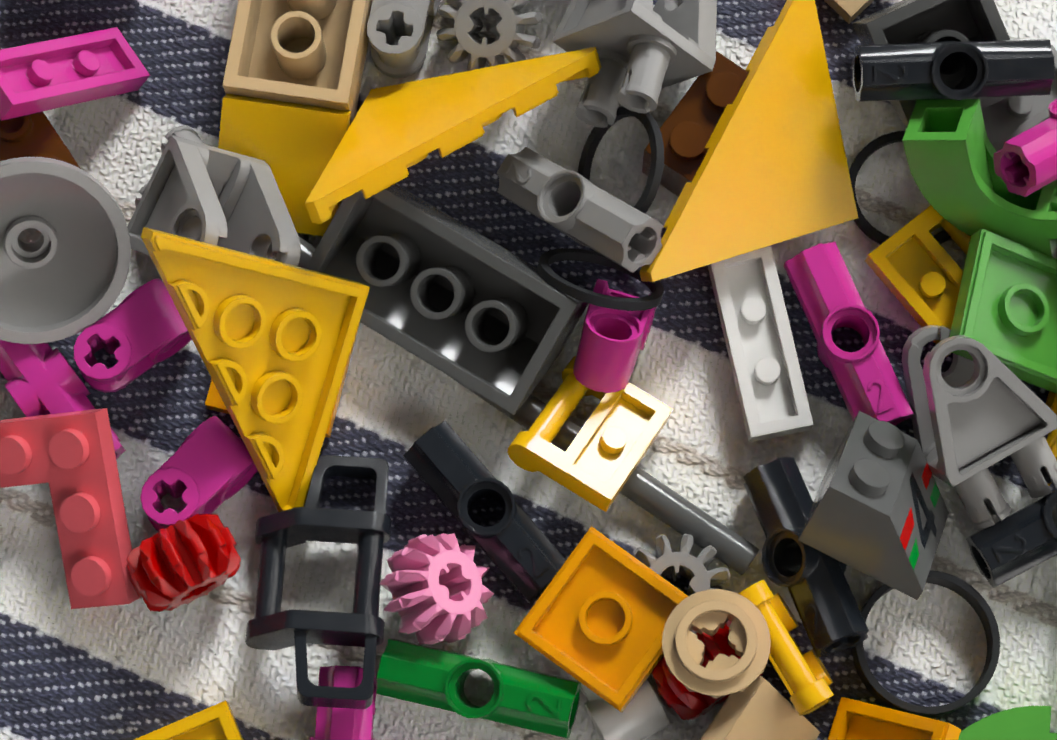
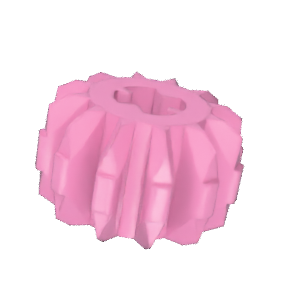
M442 533L435 537L433 534L429 536L423 534L409 540L403 549L394 552L392 557L387 559L392 573L386 575L379 584L392 593L393 600H390L384 611L398 612L401 616L398 633L411 634L415 632L419 645H433L438 642L450 644L464 639L466 634L471 633V628L479 626L483 620L488 618L482 604L487 603L494 593L482 585L481 578L484 577L490 567L476 566L473 562L476 545L464 544L459 546L455 533Z

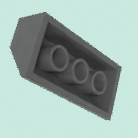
M393 184L366 200L361 190L343 199L305 268L369 286L370 289L360 323L513 415L517 414L559 356L589 304L551 287L540 277L537 267L397 184Z

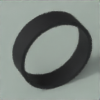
M930 570L926 583L948 588L965 599L977 613L985 631L987 642L986 661L979 680L970 692L953 703L941 706L927 707L907 703L893 696L876 680L866 661L863 642L852 648L857 673L865 687L878 701L890 709L923 717H936L951 713L977 697L991 680L1000 654L998 624L990 606L982 595L970 584L956 576ZM883 584L872 594L861 609L865 622L875 602L894 588Z

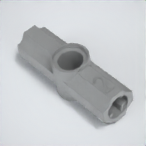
M527 147L516 154H508L497 171L499 176L497 192L501 196L557 228L578 244L593 249L632 273L639 267L651 265L663 246L660 241L663 225L660 222L598 188L578 172L566 170Z

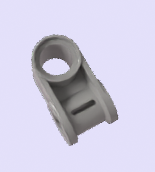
M441 0L372 1L367 23V36L371 44L372 60L375 67L383 75L392 78H405L415 74L422 67L426 58L433 19L437 15ZM396 36H401L398 40V45H393Z

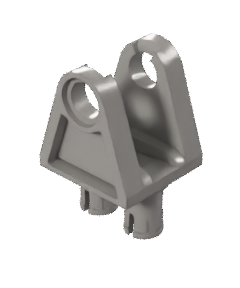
M572 0L555 31L552 42L566 52L596 47L602 66L598 74L587 78L583 94L575 111L577 117L582 122L594 127L605 128L608 124L612 126L616 119L619 103L626 109L637 113H649L650 109L655 111L661 89L713 71L716 61L717 0H657L654 8L653 0Z
M179 126L169 131L165 136L168 142L167 144H161L162 155L149 182L139 190L142 197H136L135 199L136 209L127 226L131 249L150 256L140 237L143 227L263 258H266L269 245L272 242V251L277 252L275 261L298 266L301 253L300 239L270 166L264 160L206 145L196 131L188 126Z
M928 325L912 333L902 350L901 361L908 402L913 412L911 419L914 437L921 446L932 474L955 488L972 520L971 523L974 529H985L995 525L991 515L996 514L998 519L1002 521L1012 512L988 467L1009 455L1011 456L1028 488L1027 491L1031 498H1038L1052 493L1048 486L1051 482L1057 488V460L1044 437L1046 434L1057 429V415L982 343L965 335L949 337L950 329L944 326ZM940 340L932 348L931 352H927L922 369L920 363L922 347L930 341ZM966 350L972 356L973 361L953 354L950 368L941 374L942 362L951 352Z

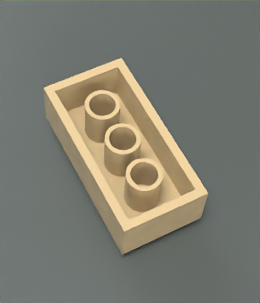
M238 0L222 85L225 93L351 111V124L357 111L369 42L367 23L373 0Z

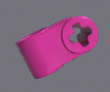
M157 278L134 290L119 306L86 328L77 337L75 342L74 360L86 383L93 389L104 393L117 392L157 363L179 352L192 338L164 282ZM104 348L109 354L115 355L117 363L115 366L107 369L101 362L97 363L94 354Z
M597 279L593 292L608 296L640 298L610 289L608 281ZM589 304L573 366V374L577 381L585 387L598 392L611 393L625 389L630 381L639 352L644 350L657 306L642 311H625Z
M212 416L194 429L179 449L157 471L149 476L142 487L140 496L142 508L154 529L159 532L160 529L174 525L178 520H187L195 514H212L225 500L239 492L258 470L244 442L217 416ZM168 493L175 499L182 497L186 507L179 513L171 508L165 510L161 499Z

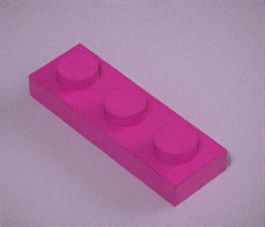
M118 27L1 49L0 120L137 91L149 78L150 74Z

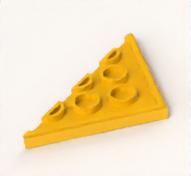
M787 0L774 26L767 28L746 68L748 75L733 104H727L705 146V149L708 151L692 182H686L663 226L666 228V231L661 239L663 245L651 265H644L640 270L641 281L655 282L858 218L815 0Z
M596 47L371 89L305 202L311 222L321 224L331 219V213L336 204L360 190L366 200L405 179L409 175L407 168L421 162L430 152L438 149L440 156L443 158L484 136L483 127L498 120L504 112L513 109L514 115L519 117L556 97L559 93L556 84L586 77L591 78L598 74L602 66Z
M143 227L140 237L278 512L296 507H304L313 471L317 465L370 287L356 281Z

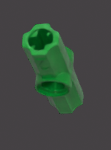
M390 638L381 656L377 673L376 694L456 712L466 718H481L568 739L577 715L581 682L501 664L492 659H479ZM477 669L486 672L494 684L493 696L483 707L472 704L466 698L464 692V683L467 676Z

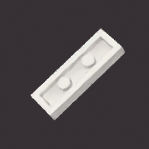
M771 245L709 264L708 270L748 442L811 430L814 424Z

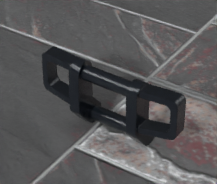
M335 455L320 456L313 471L305 507H296L264 516L256 522L255 542L261 547L254 619L247 622L245 643L249 647L259 650H279L295 646L297 698L305 706L367 709L373 702L376 647L383 643L385 626L384 620L379 617L381 588L379 583L381 582L383 544L390 540L392 522L391 518L386 515L389 466L384 459ZM332 476L372 479L376 483L374 511L319 508L325 481ZM306 541L357 544L352 613L310 610H285L281 612L286 548L306 543ZM306 644L365 647L361 684L355 688L317 686L311 683L308 678Z

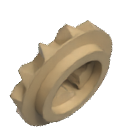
M709 589L688 596L673 609L663 630L662 649L669 672L689 692H698L716 699L724 695L744 692L764 672L770 654V632L764 616L750 600L728 590ZM728 620L732 621L729 626L728 645L735 650V654L740 656L741 659L733 655L728 657L725 654L719 653L713 661L709 660L705 668L702 667L705 645L698 639V635L691 632V630L699 634L704 632L713 636L718 632L719 628H724Z

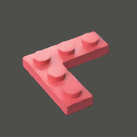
M107 408L0 420V488L49 483L71 609L124 605L139 599L130 581L132 578L126 566L128 563L126 559L132 551Z

